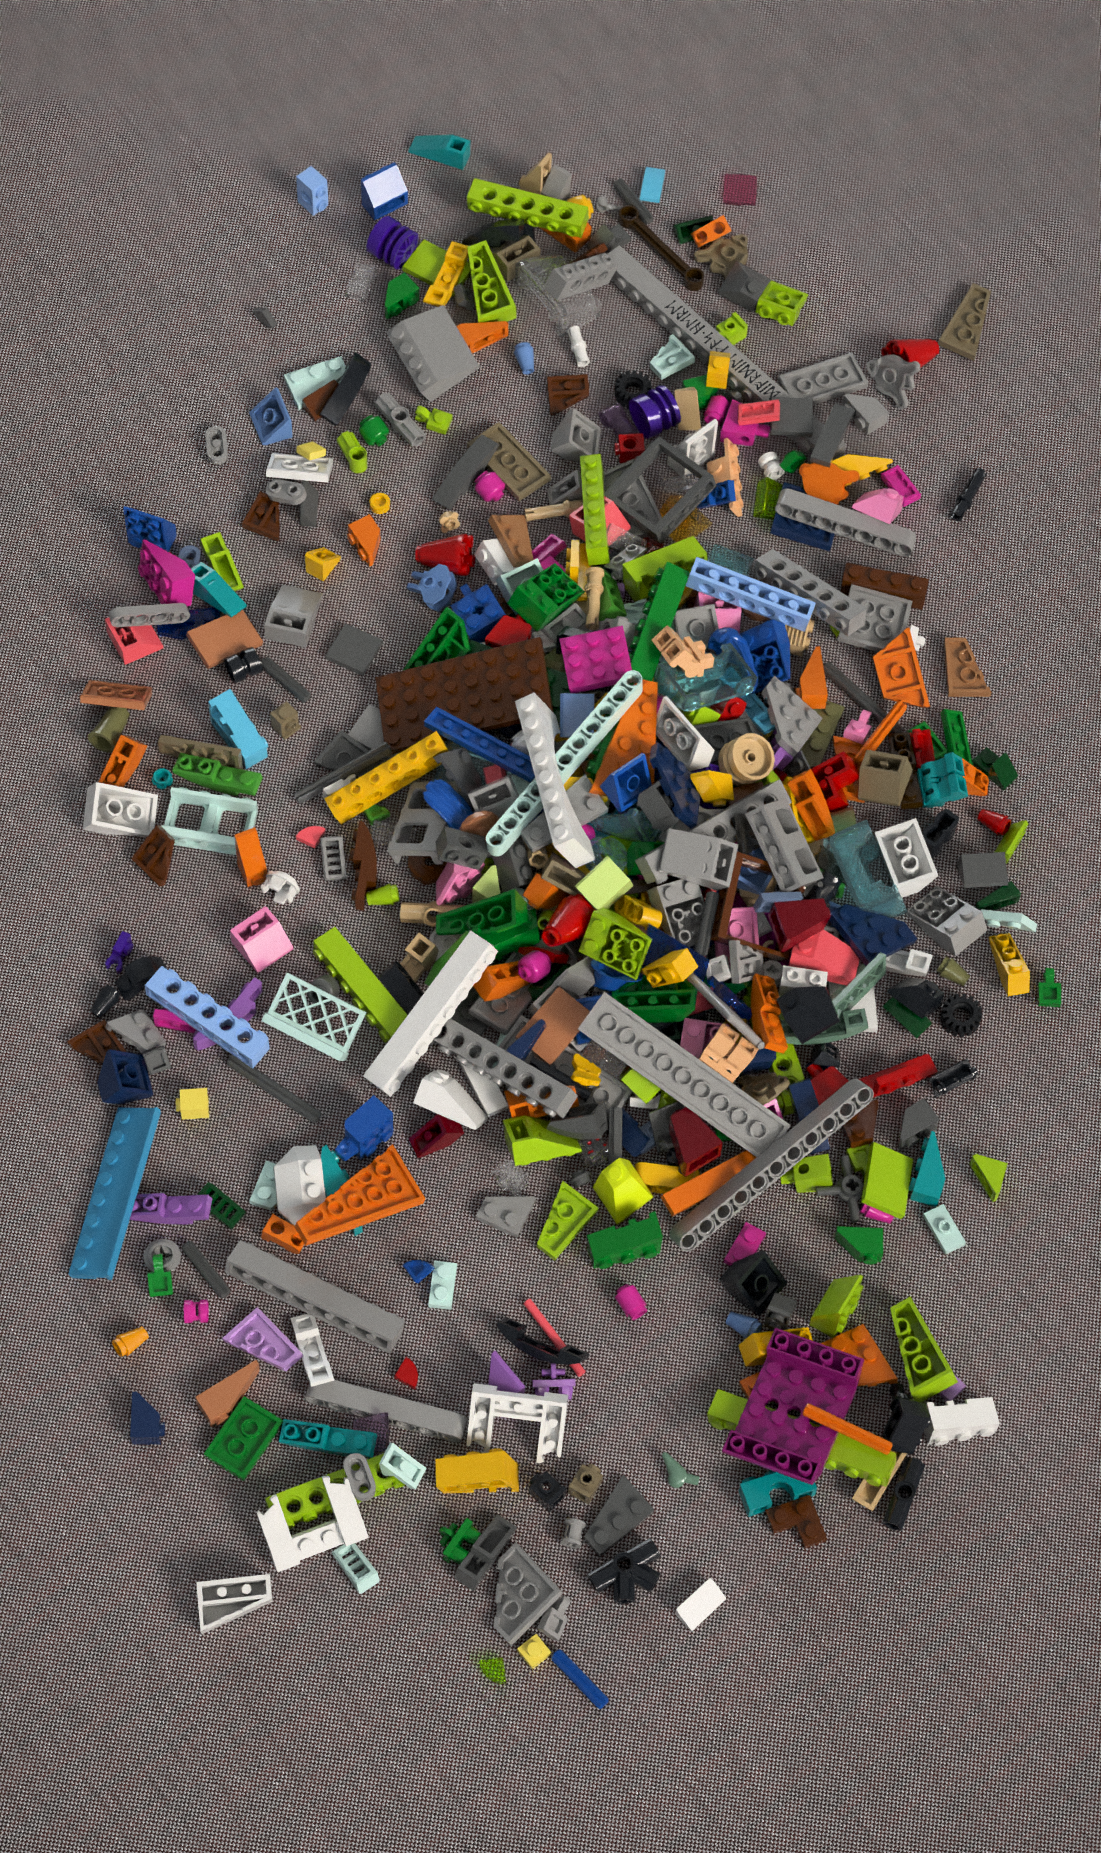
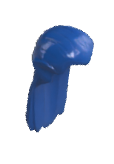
M725 627L715 630L709 637L708 648L713 649L717 655L724 656L726 661L737 663L742 669L750 693L754 694L756 687H758V674L747 641L733 628Z
M435 779L434 782L429 781L426 784V791L423 792L425 801L443 818L449 828L459 830L462 822L468 816L475 813L471 810L468 803L446 781Z

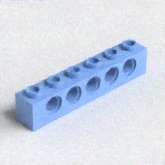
M698 557L695 559L686 583V587L764 617L783 622L785 625L805 632L816 604L808 599Z
M161 966L145 984L148 997L252 1069L270 1049L269 1039L265 1033L251 1028L245 1019H238L232 1015L233 1013L226 1006L216 1004L210 995L202 994L194 984L180 979L174 970H167ZM171 989H177V990H178V991L175 992V993H169V992H168V991L171 990ZM189 1001L196 1002L194 1005H186ZM207 1013L213 1014L210 1018L204 1017ZM226 1025L231 1026L229 1030L221 1029ZM242 1038L250 1039L245 1043L239 1041Z

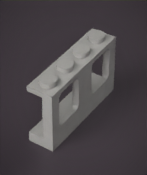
M413 782L407 793V799L404 807L401 809L399 821L395 825L393 837L388 844V853L395 864L400 863L402 856H431L434 864L443 865L444 861L438 860L435 842L444 826H449L434 809H419L424 797L422 791H426L425 786L428 782ZM447 782L458 793L459 787L456 782ZM413 825L428 826L421 843H407Z
M787 798L764 804L745 814L781 892H791L803 886L807 887L824 878Z

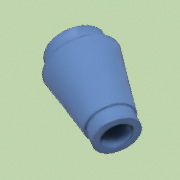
M528 342L517 344L514 355L523 374L533 373L535 371L533 347Z
M730 1312L726 1319V1324L745 1339L752 1333H759L762 1329V1323L758 1322V1319Z

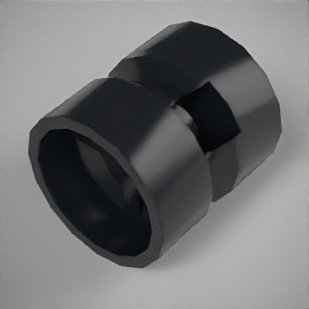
M253 647L242 650L239 656L233 654L224 658L225 667L233 683L245 680L247 675L252 677L263 672L260 659Z

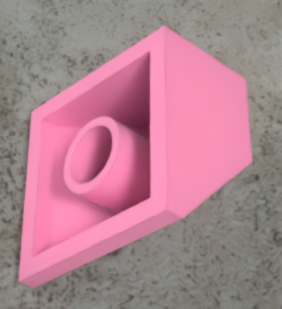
M890 488L864 492L853 504L852 508L890 524L902 510L903 496Z

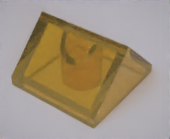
M683 495L669 496L659 510L662 518ZM696 507L669 536L675 542L691 536L696 537L710 527L712 522Z

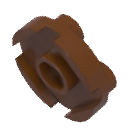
M409 856V872L423 885L436 883L448 863L444 861L443 865L433 863L432 866L425 865L426 859L431 861V856Z

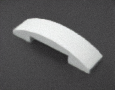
M911 949L910 952L900 950L886 957V970L906 975L926 976L933 955Z
M307 1313L292 1317L291 1323L298 1348L303 1354L302 1362L311 1387L334 1381L315 1316Z

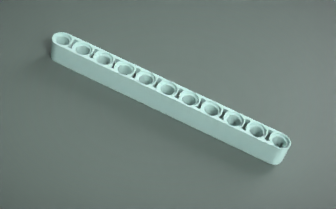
M627 671L555 754L563 785L643 692L642 675L638 671ZM632 682L637 683V684L634 685V686L628 685L629 683H632ZM617 698H622V699H624V700H623V701H616L615 699H617ZM610 714L608 717H603L602 715ZM591 729L597 730L594 733L588 732ZM577 745L584 746L580 749L574 748ZM562 761H569V762H570V763H568V764H566V765L561 764ZM536 778L533 779L487 833V850L491 855H503L521 835V831L543 809L541 797L534 796L535 793H539ZM521 809H529L525 813L520 812ZM507 825H515L514 828H506ZM494 841H501L498 845L491 844Z

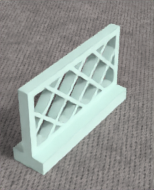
M286 973L268 1013L264 1014L261 1021L338 1061H345L349 1054L348 1050L367 1012L290 973ZM290 980L298 984L300 992L292 995L288 994L286 987ZM310 991L316 992L319 1002L308 1005L305 993ZM301 995L305 1007L294 1011L290 998ZM286 1000L290 1012L283 1015L276 1012L275 1010L279 1002ZM336 1002L339 1012L328 1015L324 1003ZM321 1005L324 1017L313 1021L310 1008ZM341 1005L348 1009L342 1010ZM306 1010L309 1022L301 1025L297 1022L295 1013ZM349 1011L359 1014L356 1022L351 1025H347L344 1013ZM340 1015L344 1027L333 1031L329 1018ZM325 1020L329 1032L321 1035L317 1033L315 1023ZM345 1030L348 1039L344 1046L336 1042L334 1033Z

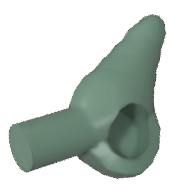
M667 1452L662 1453L670 1486L679 1488L684 1483L698 1486L700 1476L687 1473L686 1469L672 1458L671 1455Z

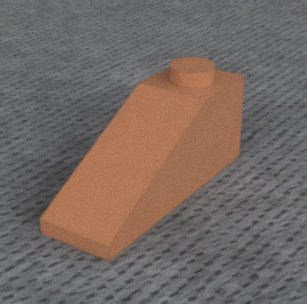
M257 1360L195 1397L197 1406L211 1427L216 1424L222 1425L225 1423L260 1372Z

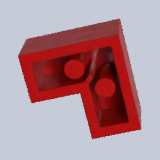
M843 751L811 769L830 812L842 810L849 806L843 788L859 779V771L855 761Z

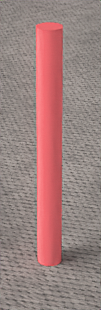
M531 1299L526 1300L523 1305L558 1350L566 1346L534 1302ZM580 1363L569 1364L578 1377L586 1372Z

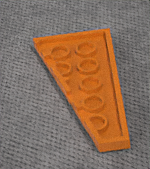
M642 679L643 692L619 719L603 756L601 766L596 773V778L588 793L607 796L600 788V785L611 773L641 753H644L646 756L651 783L654 784L655 768L652 767L649 760L651 746L656 744L658 682Z
M392 1144L382 1155L377 1156L371 1164L361 1169L340 1186L339 1190L329 1195L323 1203L313 1208L297 1221L295 1229L306 1246L421 1205L426 1198Z
M864 1324L820 1343L864 1359L858 1386L867 1385V1387H873L878 1383H898L897 1376ZM760 1372L739 1381V1386L747 1399L750 1397Z

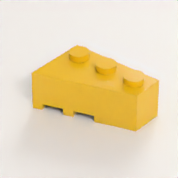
M491 1449L488 1453L472 1451L467 1452L464 1456L448 1454L444 1455L443 1458L435 1459L436 1487L442 1493H474V1489L489 1488V1492H496V1488L511 1487L512 1492H519L518 1463L502 1449Z

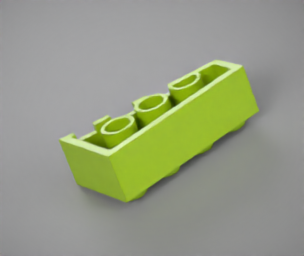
M487 241L468 246V260L478 323L516 319V305Z
M691 536L622 564L625 590L635 602L645 598L648 599L650 597L648 596L649 590L656 583L654 576L659 567L662 568L668 561L691 572L696 557L707 561V552L696 538Z
M908 1297L890 1307L913 1399L917 1402H923L956 1384L958 1381L912 1298Z

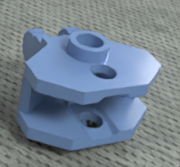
M438 564L430 571H424V573L412 572L411 577L420 580L419 585L408 583L406 588L421 594L425 604L431 610L439 612L450 605L457 588V582L454 573L450 572L446 565Z

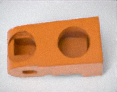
M724 215L694 231L691 235L699 248L731 232V229Z
M274 1214L271 1215L262 1230V1239L268 1242L272 1241L291 1253L299 1254L305 1245L295 1226Z

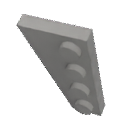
M585 774L566 791L581 826L608 812V808L599 794L588 793L592 784ZM544 811L521 831V837L532 853L552 843Z

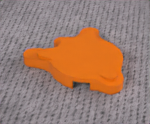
M831 462L830 467L817 463H804L799 468L803 487L807 495L839 505L841 501L849 497V492L845 489V485L856 482L860 478L858 471L842 470L833 462Z

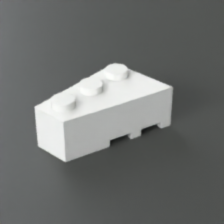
M993 1397L966 1399L965 1403L954 1405L953 1400L946 1401V1406H934V1402L926 1403L928 1413L931 1416L930 1424L924 1430L928 1444L935 1443V1445L939 1446L947 1444L949 1440L958 1439V1441H965L979 1434L982 1437L990 1436L997 1431L1000 1424Z
M270 1574L196 1582L201 1634L273 1602Z

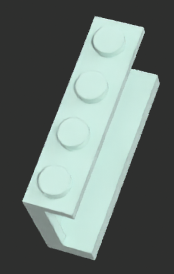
M171 787V800L165 824L162 827L175 839L174 845L236 855L235 838L217 833L222 813L227 810L247 814L244 831L255 827L258 814L257 801H253L250 798H234L227 794L216 795L207 791L198 792L184 787ZM185 803L205 808L199 830L175 827L181 804Z

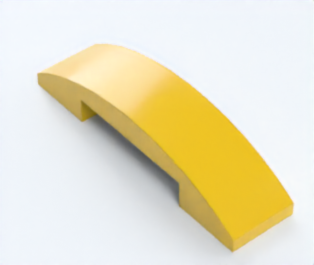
M454 241L451 242L434 284L430 285L423 299L424 303L439 307L445 306L454 292L453 288L457 286L468 259L467 245Z

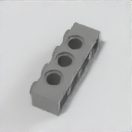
M606 253L554 268L544 288L556 300L573 296L609 284L618 265Z

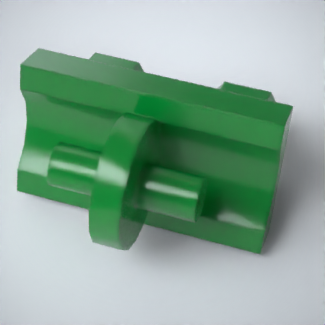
M468 1518L465 1519L456 1534L454 1532L458 1526L454 1523L451 1524L449 1529L442 1526L439 1530V1533L443 1536L439 1543L445 1547L448 1541H450L443 1552V1560L448 1564L451 1560L461 1564L469 1554L468 1551L460 1547L462 1543L466 1541L473 1546L481 1536V1533L473 1527V1521Z

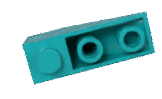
M452 134L415 136L408 152L463 170L470 157L471 140Z
M202 562L191 569L195 574L194 595L230 618L247 607L246 603L214 569Z
M931 1131L929 1139L924 1138L921 1151L925 1152L924 1157H918L915 1171L919 1173L917 1179L912 1177L909 1191H912L910 1200L936 1208L946 1179L936 1134L934 1131Z

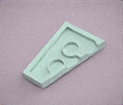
M341 356L284 374V380L298 411L303 408L302 400L334 379L339 383L346 370Z

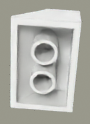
M667 696L663 697L656 719L657 737L678 761L684 763L689 771L709 767L715 750Z
M916 818L875 832L878 849L898 899L919 892L938 877Z

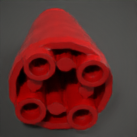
M894 339L881 349L882 357L894 354L906 362L917 361L921 368L939 354V345L935 340Z
M460 534L417 546L415 550L416 562L431 568L438 564L446 565L450 572L459 576H467L470 573V568L475 567L476 562L475 555H472L473 536Z
M582 894L567 896L558 904L542 933V940L547 946L554 947L584 937L594 909Z

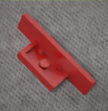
M925 1054L865 1076L859 1080L869 1086L874 1092V1097L931 1077L937 1074V1069L930 1055Z

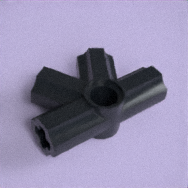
M648 1538L630 1550L618 1553L614 1559L588 1573L587 1576L597 1593L614 1584V1603L635 1602V1585L650 1593L656 1586L661 1573L647 1565L660 1558V1554L654 1542ZM621 1561H626L630 1564V1568L621 1570L617 1565Z

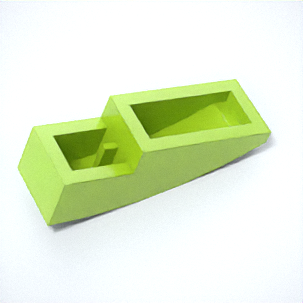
M218 532L201 538L200 546L209 567L214 569L234 592L243 589L244 586L221 533Z

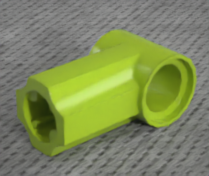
M346 431L341 433L337 438V443L349 462L350 470L354 473H363L368 466L366 450L361 447L353 432Z

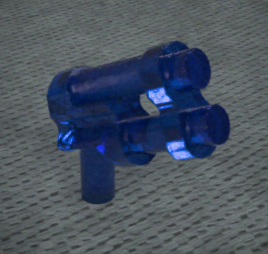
M714 976L708 978L707 983L728 1006L731 1005V1008L742 1019L748 1020L751 1018V1009L741 999H737L738 997L722 981L719 982Z

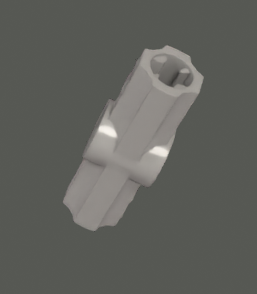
M383 393L375 401V406L391 423L393 431L400 433L411 447H417L422 444L423 440L426 439V434L409 416L408 409L400 406L389 393Z

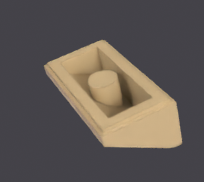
M695 387L674 390V397L681 415L678 430L700 429L697 390Z

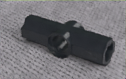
M908 1457L905 1459L882 1522L883 1525L891 1530L902 1531L926 1465L921 1460ZM905 1490L909 1493L910 1497L902 1498L898 1491Z

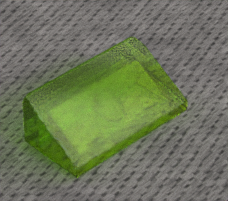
M767 476L758 482L754 517L774 519L775 507L783 484Z

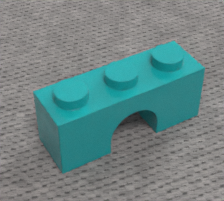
M770 1470L764 1474L765 1476L759 1478L752 1476L744 1479L738 1490L747 1516L751 1517L771 1508L772 1500L769 1493L773 1489L781 1488L786 1490L793 1501L808 1495L811 1497L815 1496L817 1486L815 1482L813 1485Z

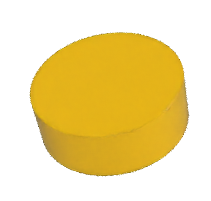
M384 493L373 494L369 500L371 511L376 514L386 513L390 509V498Z

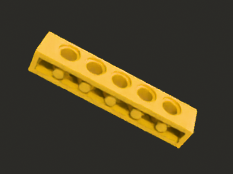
M436 731L324 799L334 817L342 825L440 766L442 763L438 764L433 757L449 752V749Z

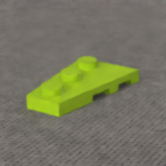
M562 1180L549 1217L537 1242V1248L555 1261L598 1212V1207Z

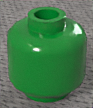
M369 415L360 422L359 434L367 445H377L379 447L388 440L386 437L389 434V428L381 417Z

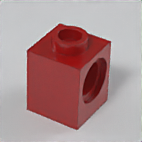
M643 433L618 435V443H614L615 455H619V463L635 459L645 451Z

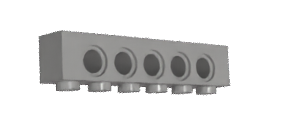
M771 549L755 560V577L766 584L815 602L812 613L845 635L849 636L865 625L867 608L776 550Z

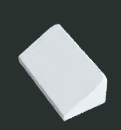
M709 1578L676 1609L675 1615L692 1632L726 1600V1597L715 1582Z

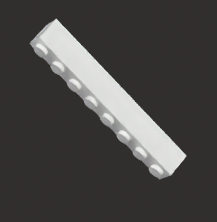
M470 931L363 1077L391 1097L400 1088L401 1082L407 1074L412 1072L418 1059L426 1053L432 1040L440 1034L447 1020L454 1015L455 1009L461 1001L466 999L472 986L480 980L486 967L494 961L498 951L489 942Z

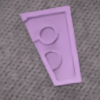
M258 1307L222 1338L224 1342L285 1372L303 1357L301 1351Z

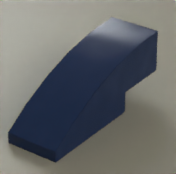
M809 1078L791 1083L788 1086L796 1125L819 1106ZM828 1138L808 1155L830 1149Z

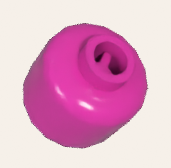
M485 471L475 480V491L485 502L492 500L497 502L504 496L502 491L505 489V483L495 472Z
M531 951L518 961V974L527 982L536 983L550 973V958L541 951Z

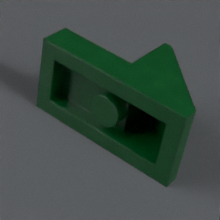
M986 747L972 761L973 766L986 774L1003 791L1018 778V774L1006 753L999 757Z

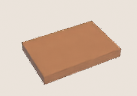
M243 610L231 618L227 615L187 631L186 634L207 669L223 663L225 657L233 654L239 656L242 650L249 647L255 649L263 644V640Z
M89 680L80 696V703L145 710L152 696V688Z
M558 987L515 1036V1039L521 1037L540 1019L544 1020L547 1027L531 1052L544 1062L552 1065L579 1034L580 1030L578 1028L590 1011L561 987Z

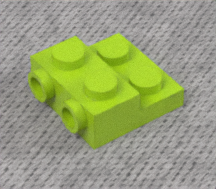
M770 281L758 299L755 313H758L762 318L777 320L781 325L793 326L799 317L801 308L807 301L808 294Z

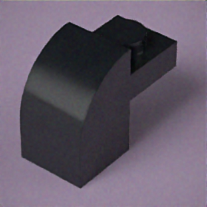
M142 957L124 967L126 972L115 981L124 1000L130 1001L136 996L161 966L166 968L161 957Z

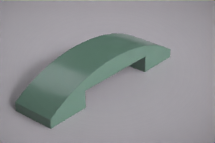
M865 1008L842 1011L843 1018L840 1022L804 1044L800 1043L786 1020H781L780 1022L788 1044H823L842 1040L868 1029Z

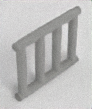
M693 972L687 977L690 983L751 1043L758 1049L765 1047L762 1039Z

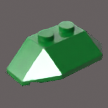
M446 607L403 670L468 655L471 649L464 620L449 607Z
M643 975L641 981L627 982L620 989L612 991L611 997L648 1023L681 1022L695 1010L698 990L687 978L683 982L653 988L646 975Z

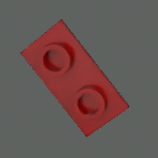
M913 729L912 733H910L917 771L921 768L922 764L935 761L930 729Z

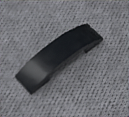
M356 352L353 353L333 394L323 406L319 415L333 425H338L363 385L371 367V363Z
M508 1317L497 1323L498 1329L513 1345L526 1354L542 1361L566 1365L581 1363L589 1357V1353L571 1345L558 1350L525 1335L526 1325Z

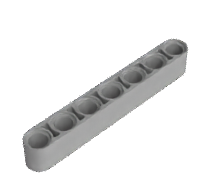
M788 488L781 490L775 507L776 512L781 516L902 557H908L912 554L916 541V534L910 529L892 523H885L869 515Z
M338 1380L312 1387L309 1383L304 1398L307 1402L455 1443L462 1441L468 1421L466 1416L456 1412Z

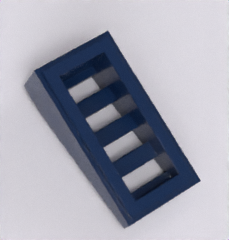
M540 1019L510 1045L506 1051L524 1061L547 1027L546 1022Z

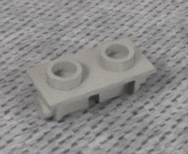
M631 543L617 556L613 557L610 563L604 566L612 569L611 577L614 580H621L623 578L622 564L644 556L647 548Z

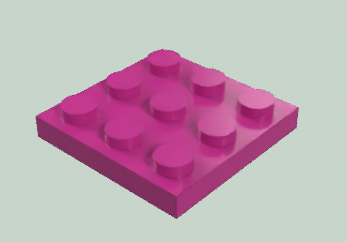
M623 625L560 639L570 693H579L615 685L627 671L632 670Z

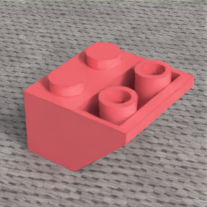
M604 496L608 545H610L630 530L631 526L616 504ZM582 505L569 515L572 533L585 541Z
M109 617L105 619L107 634L125 665L163 649V645L152 625L114 627Z

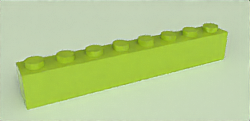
M718 1389L707 1413L709 1423L720 1430L725 1428L735 1431L748 1400ZM765 1406V1408H766L767 1410H769V1411H774V1410H775V1409H772V1408H770V1407ZM787 1414L788 1417L791 1418V1419H796V1418H797V1417H795V1416H792V1415ZM810 1422V1424L814 1427L820 1426ZM838 1433L825 1468L829 1470L838 1469L851 1478L860 1477L873 1486L882 1485L886 1487L896 1464V1453L890 1451L888 1455L883 1454L848 1436Z

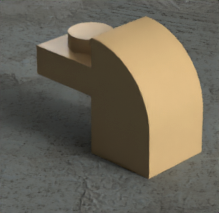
M418 933L406 947L407 956L400 964L416 982L425 970L428 972L438 955V948L421 933Z

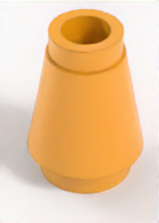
M141 1326L116 1335V1339L112 1340V1345L120 1357L128 1356L147 1340L149 1336L144 1327Z

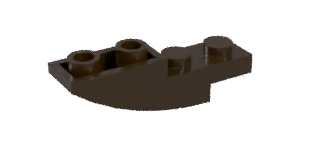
M909 732L889 733V754L907 756L913 769L900 808H922L923 800L916 774V760Z

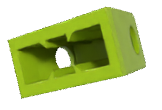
M829 1154L803 1158L793 1166V1170H789L781 1176V1184L795 1183L796 1191L799 1193L816 1192V1187L833 1186Z

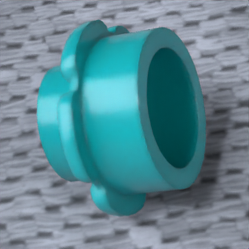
M164 768L156 770L152 777L153 785H156L158 789H165L167 786H171L173 783L171 772Z

